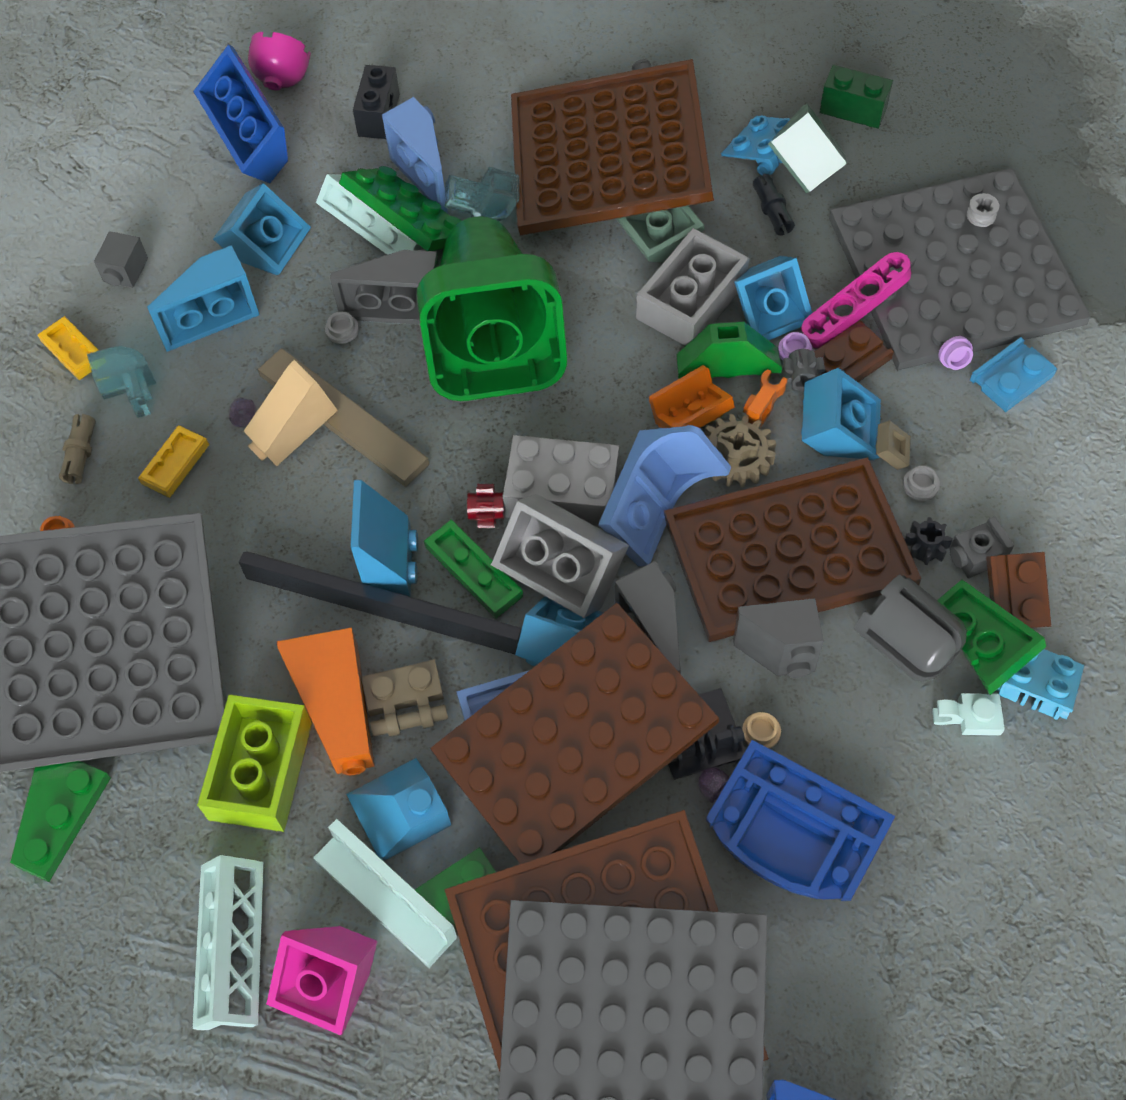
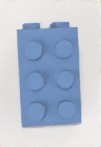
M687 425L683 427L639 430L598 525L606 533L629 545L626 555L637 566H646L651 563L666 527L664 510L672 509L682 493L694 483L708 477L729 475L731 466L721 452L706 437L704 432L696 426Z

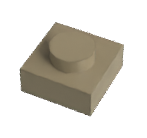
M890 420L878 424L876 455L897 470L908 467L911 436Z

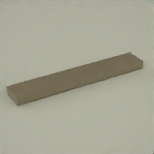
M281 348L258 368L260 377L272 386H275L288 365L295 360L319 384L338 410L323 425L404 487L408 486L429 465L428 457Z

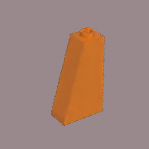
M352 628L277 641L281 657L336 773H343L349 776L363 773L366 768L375 767L365 694L361 679L362 673L358 645Z

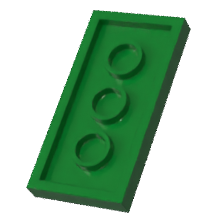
M380 166L375 169L360 168L357 171L342 172L339 181L342 187L426 251L444 249L449 232L456 224L462 221L442 210L438 202L422 195L415 185L399 178L397 172L392 168Z

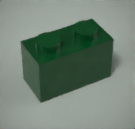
M832 65L824 84L819 113L879 129L888 107L893 80Z

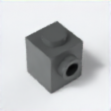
M109 231L94 263L103 282L112 286L121 285L133 288L148 257L140 237Z

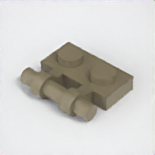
M435 659L361 677L369 715L374 716L384 713L385 719L370 722L373 737L384 734L392 737L400 735L401 730L421 725L423 729L434 727V722L448 719L445 704L431 708L429 702L444 699ZM418 705V711L401 715L396 713V710Z

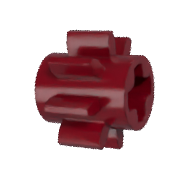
M477 484L476 493L467 494L468 520L476 519L478 528H495L496 519L505 518L503 492H496L495 484Z

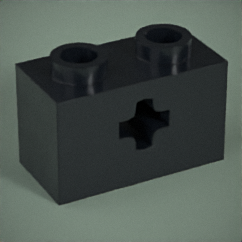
M365 65L353 107L358 137L386 139L382 114L397 106L400 95L395 67Z

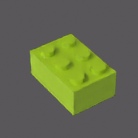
M228 695L197 804L208 821L281 832L285 831L312 725L304 705Z

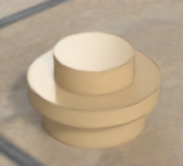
M757 712L748 716L743 723L742 730L745 742L748 745L751 740H754L771 749L778 743L781 736V727L774 716L765 712Z

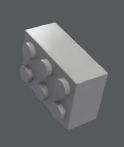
M693 228L637 293L636 319L686 346L709 324H713L738 294L734 281L748 270L749 257Z
M513 435L503 492L505 518L511 517L517 500L537 494L586 522L600 527L598 525L618 480L619 445Z
M534 494L517 500L491 565L585 618L602 608L629 545L545 498Z

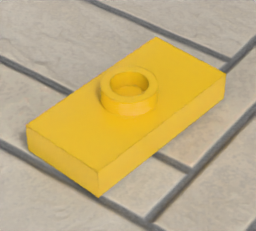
M65 316L38 334L40 341L78 380H81L106 362L104 355Z
M178 425L138 477L140 483L170 498L208 448L209 442L207 438Z

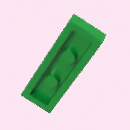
M452 519L424 540L425 548L495 619L523 598V590L506 573L491 565L493 560Z

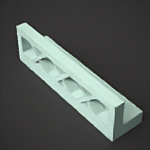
M326 175L316 201L318 205L387 255L401 250L416 251L422 249L420 245L339 184L341 175Z
M336 819L328 827L333 838L313 857L315 862L418 959L430 968L457 939L453 925Z
M219 855L201 865L192 1029L210 1030L220 1025L254 1027L258 1025L263 890L262 861ZM234 869L250 871V887L244 894L234 883ZM239 906L248 917V928L242 934L232 923L233 911ZM237 947L247 958V969L241 975L231 965V953ZM235 989L245 999V1015L228 1014L229 995Z

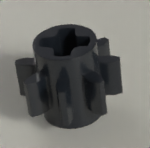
M928 517L927 521L921 524L913 521L910 533H907L904 539L907 546H911L910 553L912 558L915 557L923 561L924 565H928L929 561L935 558L943 561L946 555L945 549L950 548L953 538L945 536L947 525H941L933 521L931 517Z

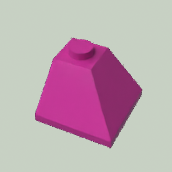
M341 926L285 931L280 938L266 1005L342 1035L370 975L377 941Z

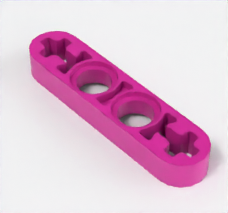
M900 252L889 253L803 321L801 328L802 334L808 337L812 348H820L905 285L912 274L908 256ZM894 267L895 269H898L901 267L902 271L898 272L896 270H893L890 272L889 268ZM869 284L879 287V290L874 295L866 296L860 292L864 286ZM841 305H849L853 308L852 312L847 316H838L834 313L836 308ZM814 328H816L817 330L823 329L824 332L822 334H819L818 332H814L812 334L811 330Z

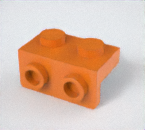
M704 365L649 396L655 423L660 428L683 427L687 425L701 428L735 408L733 397L713 384L710 370Z

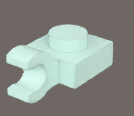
M961 693L958 703L954 700H938L937 708L932 709L934 724H961L962 735H1001L1005 730L1000 694Z

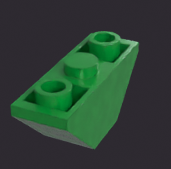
M744 321L709 324L676 354L678 379L702 365L709 368L711 377L762 376L763 372L767 369L771 371V374L782 373L778 347Z

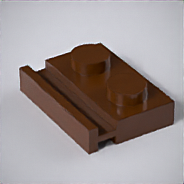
M861 320L814 351L816 358L823 357L826 371L822 374L839 368L857 382H860L890 361L894 353L891 348L887 349L883 345V341Z
M1045 552L987 556L990 599L1030 628L1051 627Z

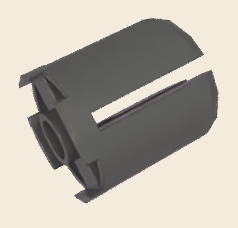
M899 574L880 592L882 596L875 602L869 613L864 611L857 621L854 630L913 680L920 682L932 680L939 676L943 669H946L966 643L967 629L961 619L913 580Z

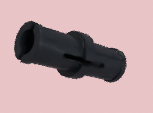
M763 174L766 183L763 184L761 177L758 176L753 181V187L762 202L761 209L763 213L769 216L776 234L783 236L785 234L781 226L784 225L787 233H790L794 229L795 223L786 209V200L783 194L778 193L771 175Z

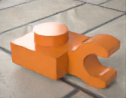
M767 369L763 372L760 381V391L757 395L751 394L743 409V413L748 415V423L753 424L755 421L760 420L762 427L772 412L775 401L784 394L787 378L783 377L779 384L773 385L769 383L771 371Z

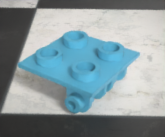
M1043 649L996 691H998L1000 697L1014 702L1017 701L1022 692L1023 695L1020 701L1022 706L1025 705L1030 695L1034 697L1031 705L1032 710L1035 711L1040 700H1042L1039 712L1049 715L1056 720L1059 717L1067 719L1069 713H1072L1084 665L1075 662L1068 656L1058 655Z

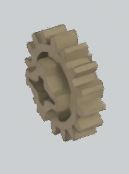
M730 414L729 422L725 423L721 418H717L715 428L709 425L706 427V437L721 452L731 466L729 475L714 476L713 480L715 482L723 477L726 478V486L730 487L733 480L739 482L742 488L745 487L747 479L757 484L759 483L760 474L765 476L769 474L770 465H774L776 441L770 440V429L760 430V420L751 424L748 423V415H744L741 421H736L734 414Z

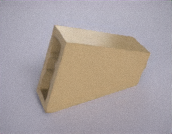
M295 360L288 365L244 430L246 435L253 441L248 447L261 461L268 457L276 466L338 411L319 384Z

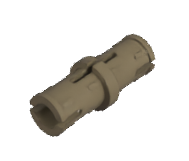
M82 414L81 422L79 421L80 415H74L69 439L63 445L65 456L59 473V479L65 483L73 484L74 477H76V484L82 482L85 462L92 452L90 441L96 421L93 417Z

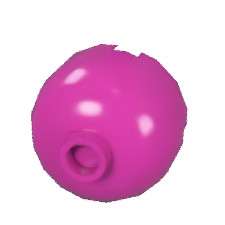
M264 32L252 35L248 51L249 67L255 77L263 82L266 88L278 91L281 88L294 86L303 79L309 65L311 53L310 51L308 53L304 52L305 45L302 42L277 32H273L272 37H263Z

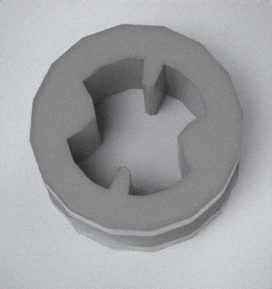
M985 193L973 196L967 210V219L979 227H987L993 224L999 211L1000 205L998 200L994 196Z

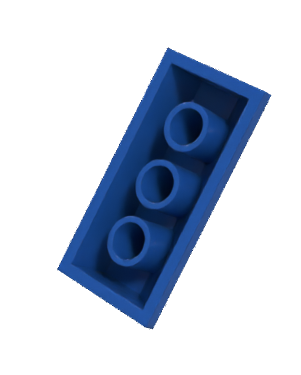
M228 44L193 92L241 172L271 183L288 162L285 130L234 47Z

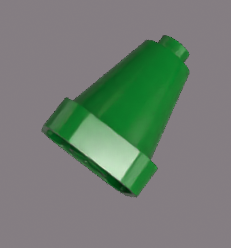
M477 216L467 218L456 224L446 238L440 266L429 271L421 279L417 288L420 327L429 380L433 389L447 399L469 401L539 391L552 386L563 376L567 367L563 304L555 270L545 259L536 255L523 254L505 226L495 219Z

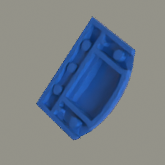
M751 740L708 813L706 821L710 828L713 826L719 840L729 853L741 864L766 881L790 892L810 898L851 901L895 816L762 744Z

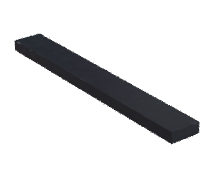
M248 551L243 552L239 560L241 569L248 580L514 655L516 653L522 630L520 627Z

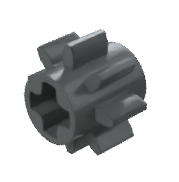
M797 349L788 358L783 359L782 377L787 378V383L791 382L793 390L804 391L806 381L820 376L826 371L823 357L816 358L814 350Z

